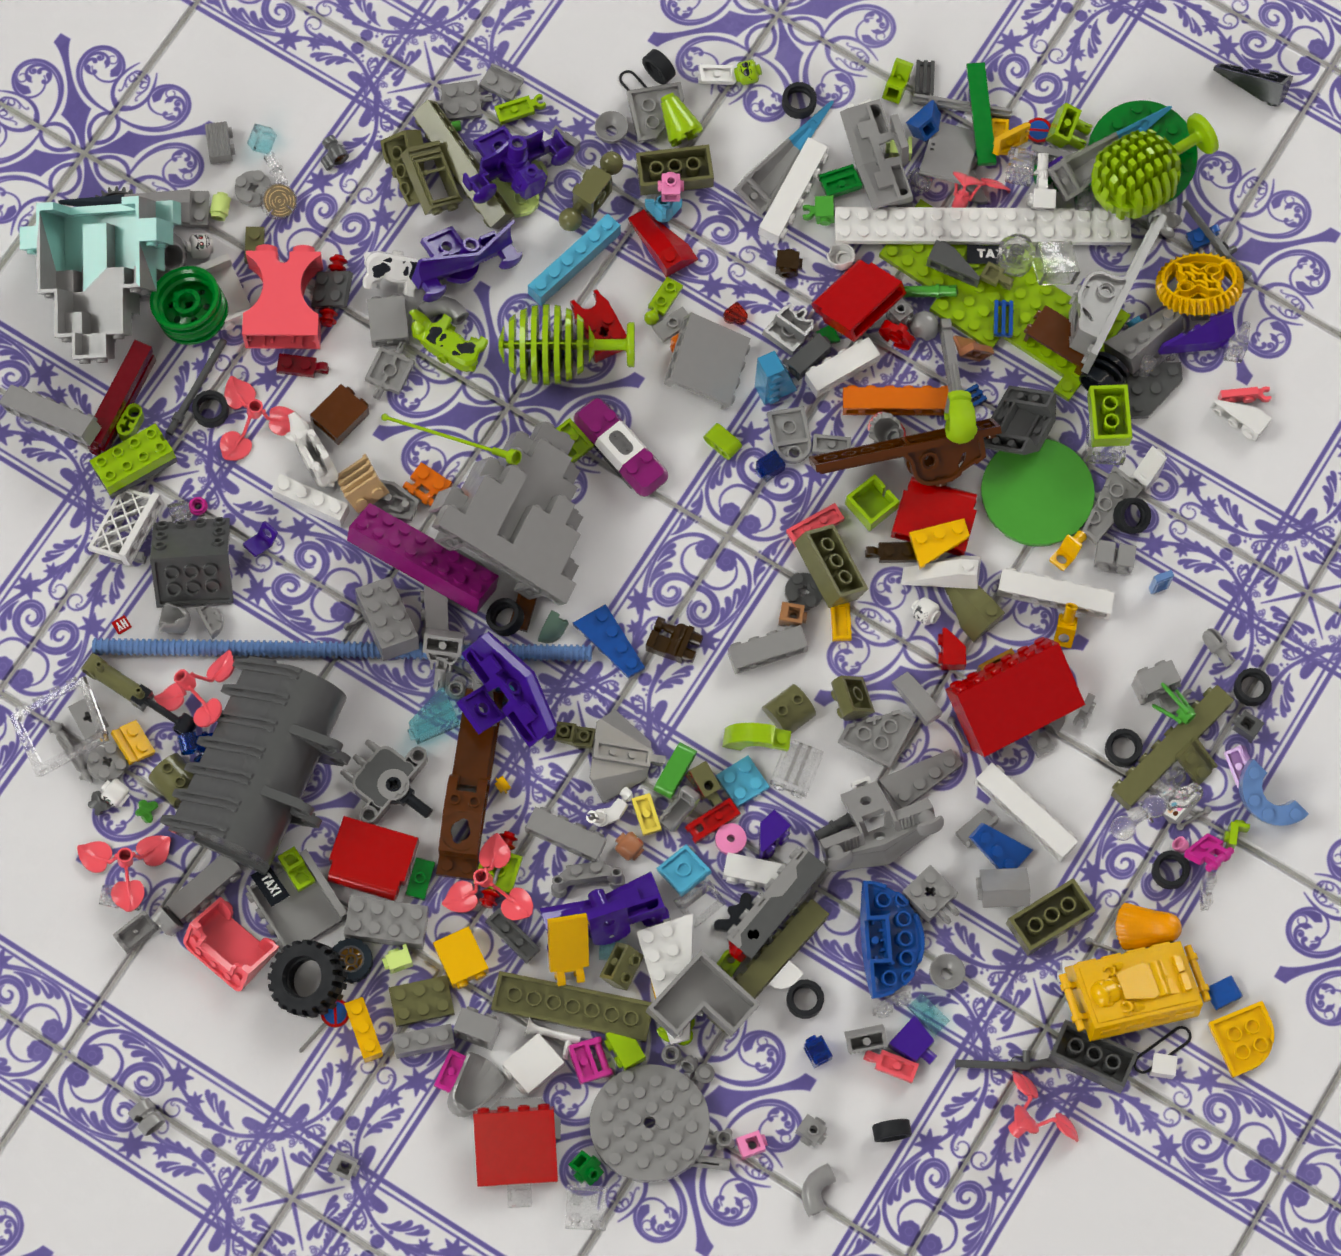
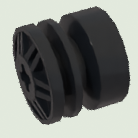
M1100 351L1088 374L1082 372L1079 381L1084 389L1088 391L1090 386L1123 385L1130 373L1118 358L1107 352Z

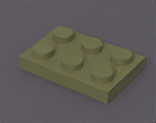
M447 975L389 987L396 1027L455 1015Z

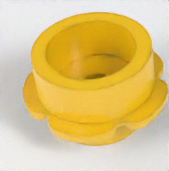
M503 776L498 779L496 777L497 782L494 785L500 793L505 792L507 794V791L511 789L510 785Z

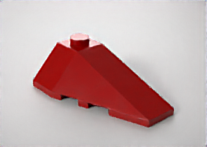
M644 209L628 217L630 224L665 277H669L698 260L688 243L657 221Z

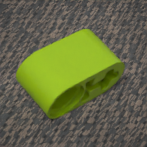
M136 403L129 404L116 426L122 441L137 434L144 422L145 417L140 405ZM132 413H139L137 417H131Z
M718 423L703 436L706 443L727 460H730L742 448L741 442Z

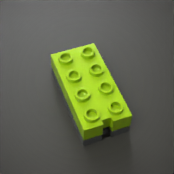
M156 423L89 460L95 474L111 499L178 462L173 449L167 440L164 439Z

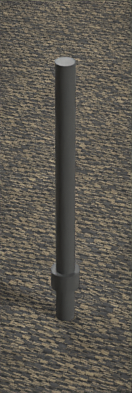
M222 338L219 340L178 412H175L171 418L172 422L166 430L167 434L172 436L178 425L182 424L186 411L227 343L226 340Z

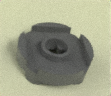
M795 573L787 581L785 597L789 603L805 605L804 611L819 605L822 600V594L810 573ZM807 588L809 594L802 596L799 589Z

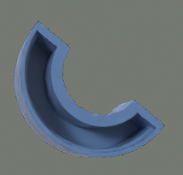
M1254 759L1247 761L1240 775L1239 793L1245 808L1251 815L1262 822L1279 826L1297 823L1309 815L1296 800H1290L1282 805H1274L1269 802L1264 796L1262 789L1263 779L1267 772Z

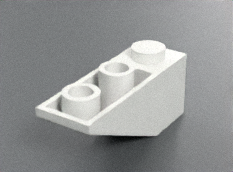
M1215 399L1210 407L1217 416L1225 418L1229 425L1234 428L1237 427L1245 437L1254 441L1268 427L1272 419L1257 407Z
M1154 446L1150 448L1131 477L1143 487L1142 492L1144 493L1159 478L1167 460L1165 453Z

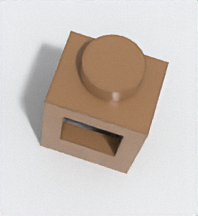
M782 602L778 625L802 626V623L806 624L808 612H804L805 605ZM795 615L797 618H790V616Z

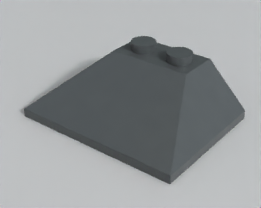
M1009 385L991 417L1001 426L1002 433L996 434V437L990 439L983 437L985 449L1020 455L1040 451L1056 421V393Z

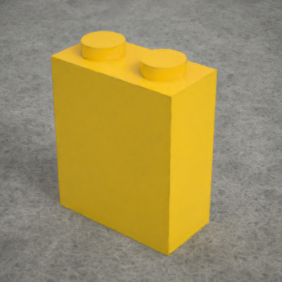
M469 926L433 942L434 949L453 989L456 987L461 989L467 986L469 981L476 979V981L481 980L489 973V968Z

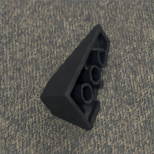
M1218 63L1213 69L1259 100L1267 102V105L1277 106L1284 102L1293 80V76L1270 71L1264 74L1259 69L1243 70L1241 66Z

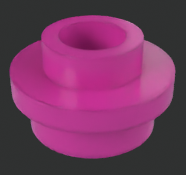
M195 497L189 502V511L195 516L203 515L208 509V504L204 498ZM196 505L202 506L200 509H195Z

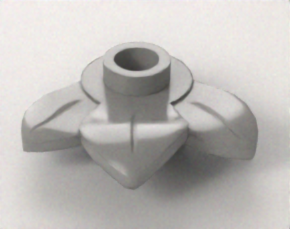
M1160 205L1159 208L1147 217V225L1150 227L1154 217H1159L1162 213L1167 218L1160 230V234L1165 237H1174L1173 228L1179 226L1182 219L1178 214L1170 212V205Z

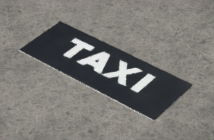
M967 244V263L987 264L989 261L997 265H1020V247L1016 246L1014 250H1008L1005 246ZM1001 254L1006 258L1004 263H1002Z
M271 867L266 875L259 872L250 875L271 907L290 896Z

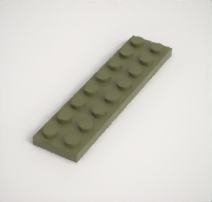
M499 971L491 1011L524 1018L530 1017V1019L602 1034L611 1032L646 1043L652 1018L646 1013V1010L652 1002L570 985L558 986L556 982Z

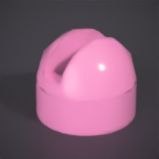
M1179 836L1173 841L1172 848L1182 854L1189 848V843L1183 836Z

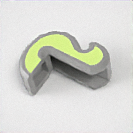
M684 785L679 791V796L660 816L659 822L671 832H675L696 808L701 795L689 785Z

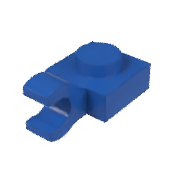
M1218 224L1210 227L1214 235L1218 236L1219 231H1221ZM1200 227L1186 233V238L1193 251L1211 244Z

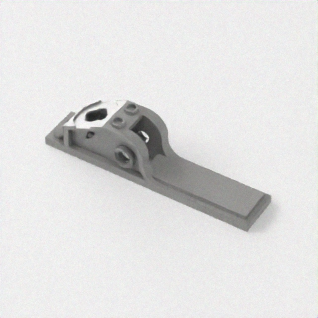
M1161 213L1159 217H1154L1125 276L1117 277L1104 271H1095L1085 278L1082 285L1078 284L1069 302L1072 305L1069 310V322H1071L1069 347L1084 354L1081 361L1084 364L1082 372L1088 374L1167 218L1166 215Z

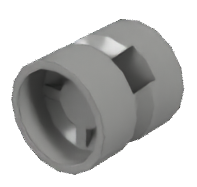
M149 1098L140 1101L128 1112L134 1123H139L138 1128L144 1136L154 1133L166 1121L159 1111H155L156 1106Z

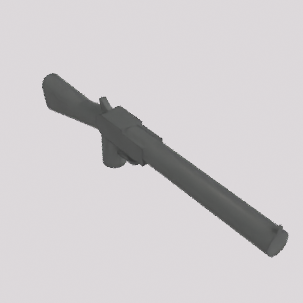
M1189 200L1183 202L1181 205L1184 206L1209 239L1220 257L1225 256L1226 259H1231L1232 262H1235L1236 266H1239L1240 271H1242L1244 282H1246L1252 273L1232 256V254L1237 252V247L1234 245L1229 247L1225 241L1216 237Z
M1023 1050L1022 1056L1013 1057L1022 1058V1062L1012 1061V1059L1007 1062L955 1059V1069L957 1067L1028 1071L1032 1074V1069L1041 1067L1063 1068L1047 1061L1048 1058L1030 1062L1029 1050Z

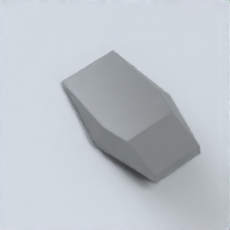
M381 480L390 493L373 505L400 520L412 521L420 500L395 482Z

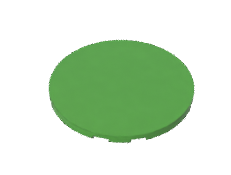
M1050 439L1045 440L1040 451L1026 455L999 451L987 465L981 483L982 504L990 522L995 528H998L1005 534L1007 538L1028 546H1051L1063 541L1068 534L1070 536L1075 535L1086 523L1094 503V483L1085 462L1069 447Z

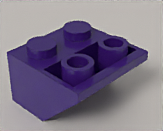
M775 809L760 822L759 859L762 860L771 858L776 852V847L778 845L783 846L789 840L788 836L790 835L791 825Z

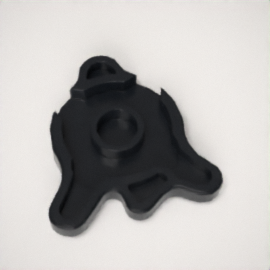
M743 893L739 904L728 907L727 912L730 918L716 920L714 922V929L727 932L733 924L737 926L742 921L739 917L746 908L750 911L754 906L751 895ZM756 930L754 932L749 931L747 934L751 940L753 938L758 939L759 933Z

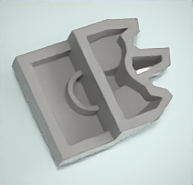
M790 303L775 315L774 320L763 330L762 335L792 356L802 346L812 331L814 320L805 319L808 313L805 307L794 311V306Z

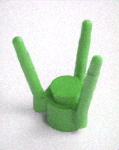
M1162 682L1161 686L1179 705L1176 711L1178 716L1155 704H1152V707L1174 719L1179 725L1182 722L1187 725L1195 718V710L1188 704L1178 689L1175 692L1180 700Z

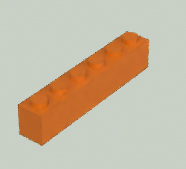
M849 385L843 387V415H875L878 412H888L892 415L944 416L949 393L948 386L933 388L926 385L922 388H915L911 385L904 387H895L893 385L876 387L874 385L858 387L856 385Z

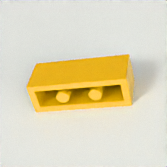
M360 997L344 1003L364 1062L367 1063L384 1057L364 998Z

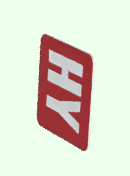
M125 615L112 622L119 635L132 627Z

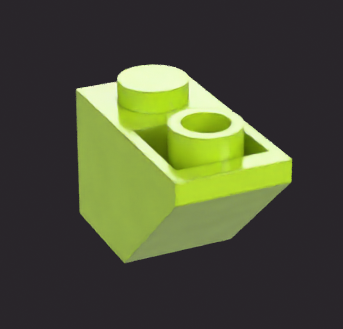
M611 1032L605 1034L606 1040L604 1043L609 1052L613 1050L616 1056L614 1061L619 1069L627 1070L646 1061V1056L636 1039Z

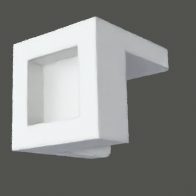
M1154 1053L1149 1076L1173 1079L1176 1076L1178 1056Z

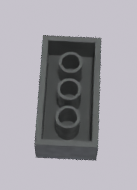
M1065 1019L1047 1061L1120 1094L1125 1087L1139 1052L1108 1038L1090 1042L1086 1029L1078 1032L1075 1023Z

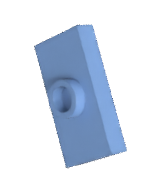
M1172 570L1153 577L1149 586L1151 594L1169 588L1174 577Z

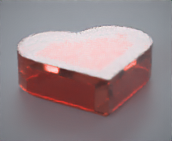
M736 302L724 311L723 319L728 324L736 323L743 325L747 322L748 314Z

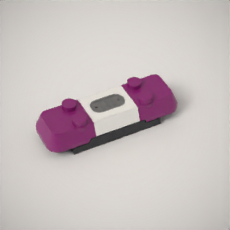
M594 398L575 413L574 423L593 443L594 449L630 489L633 488L637 494L645 497L651 495L667 481L668 472L665 467L603 399Z

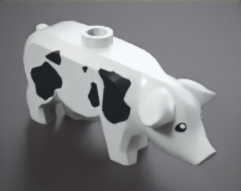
M393 250L392 253L383 251L364 253V264L367 269L362 280L364 288L380 289L381 280L385 278L388 281L398 283L399 293L415 297L417 287L411 279L419 259L404 256V252Z
M296 411L288 415L290 432L285 434V437L296 443L299 454L317 485L320 487H334V482L338 480L339 475L330 456L314 431V422L307 423Z

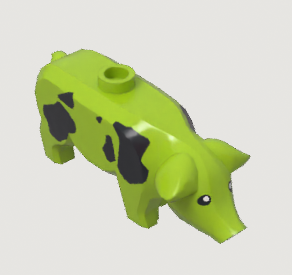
M417 309L409 312L412 316L411 335L413 338L418 339L430 353L437 356L441 363H448L464 372L475 371L478 364V355L488 345L486 338L483 336L480 339L471 337L469 341H465L460 334L454 332L456 327L451 324L452 318L446 314L439 321L432 323L425 314Z

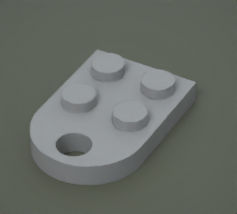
M801 406L767 412L776 456L788 464H797L804 461L811 451V437L805 407ZM797 450L800 455L793 458L789 455V452Z

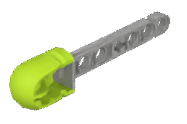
M941 318L939 334L949 392L944 410V418L946 420L945 432L946 437L950 441L963 444L974 439V436L977 434L975 409L971 402V393L962 390L951 319Z

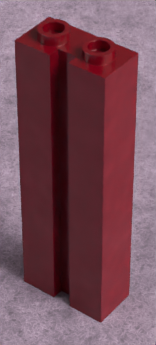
M134 340L95 414V417L98 419L97 423L102 428L91 445L88 446L89 452L98 456L111 448L118 434L116 426L129 404L135 402L156 362L152 346Z

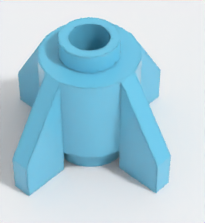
M660 195L655 202L654 199H645V207L657 221L668 222L682 207V199H680V202H661Z

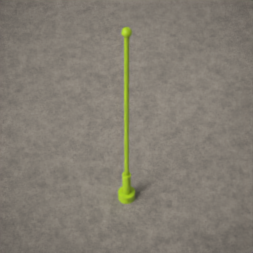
M382 414L381 416L383 421L389 420L489 451L493 455L505 458L506 462L512 465H518L522 459L521 452L516 449L506 451L496 447L490 448L395 419L387 414Z

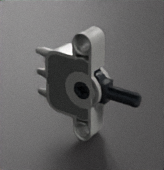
M369 739L366 740L365 745L374 752L371 757L366 761L357 754L353 756V760L361 766V769L355 776L345 769H342L340 772L346 780L352 783L355 794L366 802L360 811L361 821L376 825L390 809V805L397 804L402 806L407 804L424 818H428L433 810L414 795L415 791L410 787V782L415 779L427 764L426 750L419 746L414 747L404 758L389 746L379 747ZM416 754L424 756L420 761H416L413 758ZM397 784L398 788H392L391 790L390 785L395 786ZM367 813L374 814L372 820H366L364 816Z

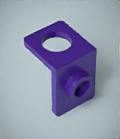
M264 521L258 533L245 541L243 547L254 557H257L273 546L278 532ZM265 528L271 532V537L266 535Z

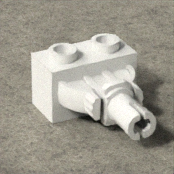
M1038 153L1037 170L1033 172V175H1037L1036 188L1027 195L1026 205L1030 206L1031 209L1054 210L1056 206V189H1048V176H1050L1047 171L1048 153Z

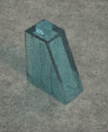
M443 687L408 722L410 729L407 732L411 741L415 739L418 745L460 726L456 713Z

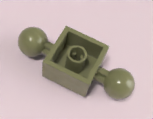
M613 151L606 152L600 159L601 169L593 165L590 170L587 169L581 183H577L572 190L573 207L564 209L559 215V224L564 230H577L582 224L581 214L592 220L612 192L611 175L618 174L623 168V159L620 154Z

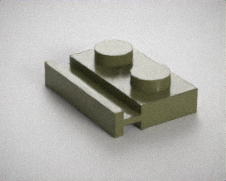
M1195 737L1175 755V758L1197 785H1200L1212 773V770L1218 767L1198 738Z

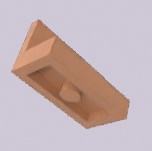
M957 335L953 337L959 356L962 358L980 362L994 354L991 346L978 344L976 340Z

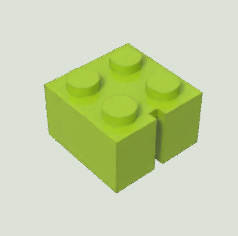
M876 474L847 495L845 505L869 532L894 513L900 503L889 489L885 492L886 485Z

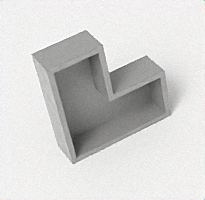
M701 950L647 1008L646 1013L675 1039L702 1010L732 1037L759 1007L760 1003Z

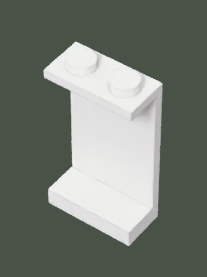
M228 253L196 266L211 273L227 299L228 316L221 331L231 330L235 325L242 323L243 313L249 310L251 305L232 266Z

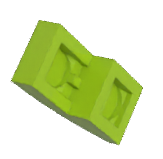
M295 846L277 856L298 893L315 883V879L309 872Z

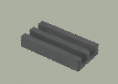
M916 61L915 93L924 95L934 94L935 61ZM920 66H923V91H919ZM927 67H931V68H930V92H927V91H926V89H927Z

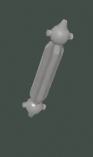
M51 720L49 732L50 734H56L57 741L77 771L81 772L80 780L83 779L93 783L92 776L87 770L86 762L67 733L62 731L64 724Z

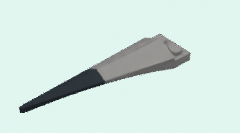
M190 189L58 201L61 205L82 207L122 204V197L141 196L153 201L174 200L181 203V226L209 228V191H190Z

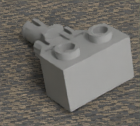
M434 628L426 629L422 652L426 653L430 661L431 670L434 668V662L436 663L434 689H438L439 680V690L445 689L447 669L448 672H452L453 664L462 656L465 632Z

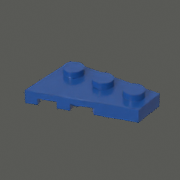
M980 823L969 836L971 841L997 869L1018 868L1033 851V849L984 823Z

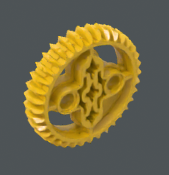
M1196 252V254H1182V257L1176 256L1175 260L1170 259L1169 263H1165L1156 276L1155 290L1160 302L1163 303V306H1167L1169 310L1173 309V312H1179L1180 315L1185 313L1187 316L1194 315L1195 317L1196 315H1201L1203 317V315L1210 316L1212 313L1217 315L1218 311L1224 312V309H1230V306H1234L1235 302L1239 301L1242 295L1244 278L1239 266H1236V263L1232 262L1231 259H1226L1225 256L1220 257L1219 254L1213 255L1212 252L1210 254H1205V252L1198 254ZM1225 276L1232 282V285L1226 291L1221 287ZM1176 277L1178 283L1177 288L1173 292L1167 287V284Z

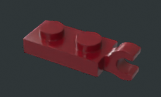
M279 353L276 371L279 374L314 378L315 373L328 374L329 367L326 362L317 363V358Z

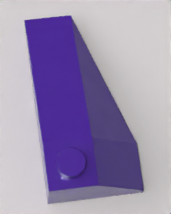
M1226 309L1224 312L1217 313V315L1211 316L1209 318L1210 321L1206 322L1203 326L1197 324L1187 334L1183 332L1164 342L1158 350L1159 355L1216 350L1220 347L1222 349L1232 344L1231 341L1236 335L1232 310Z

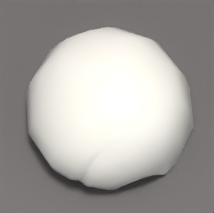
M843 243L831 246L826 256L830 266L836 270L843 271L853 265L856 253L853 247Z

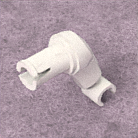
M624 787L620 792L622 800L618 798L610 808L589 811L587 814L590 816H586V820L598 827L607 826L620 820L628 808L626 802H630L631 798H633L632 791L628 787Z

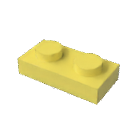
M648 793L631 798L642 835L646 836L662 831L651 794Z

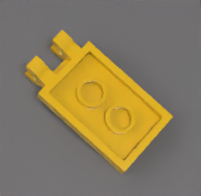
M581 913L547 919L549 970L554 972L557 985H566L564 973L572 971L574 977L576 976L577 983L585 982L583 967L589 966L587 914Z

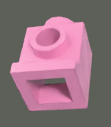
M759 1130L736 1138V1144L742 1160L765 1152V1146H768L765 1135H761ZM754 1142L756 1148H749V1143Z

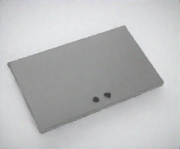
M940 122L939 131L929 139L919 173L961 184L953 175V172L969 175L976 152L974 131Z

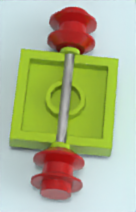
M509 831L500 833V836L507 843L510 850H514L515 847L512 844L514 841H518L515 834ZM511 853L510 861L505 867L500 869L494 867L492 871H489L493 877L492 883L507 894L514 888L523 856ZM479 863L478 869H484L485 867ZM489 886L486 887L488 889L481 890L484 897L479 898V901L482 902L481 905L483 907L492 909L493 906L498 905L495 902V898H500V895L493 887Z

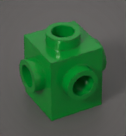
M583 1150L568 1164L575 1172L574 1178L579 1183L585 1182L590 1187L604 1173L600 1168L601 1162L594 1155L589 1156Z

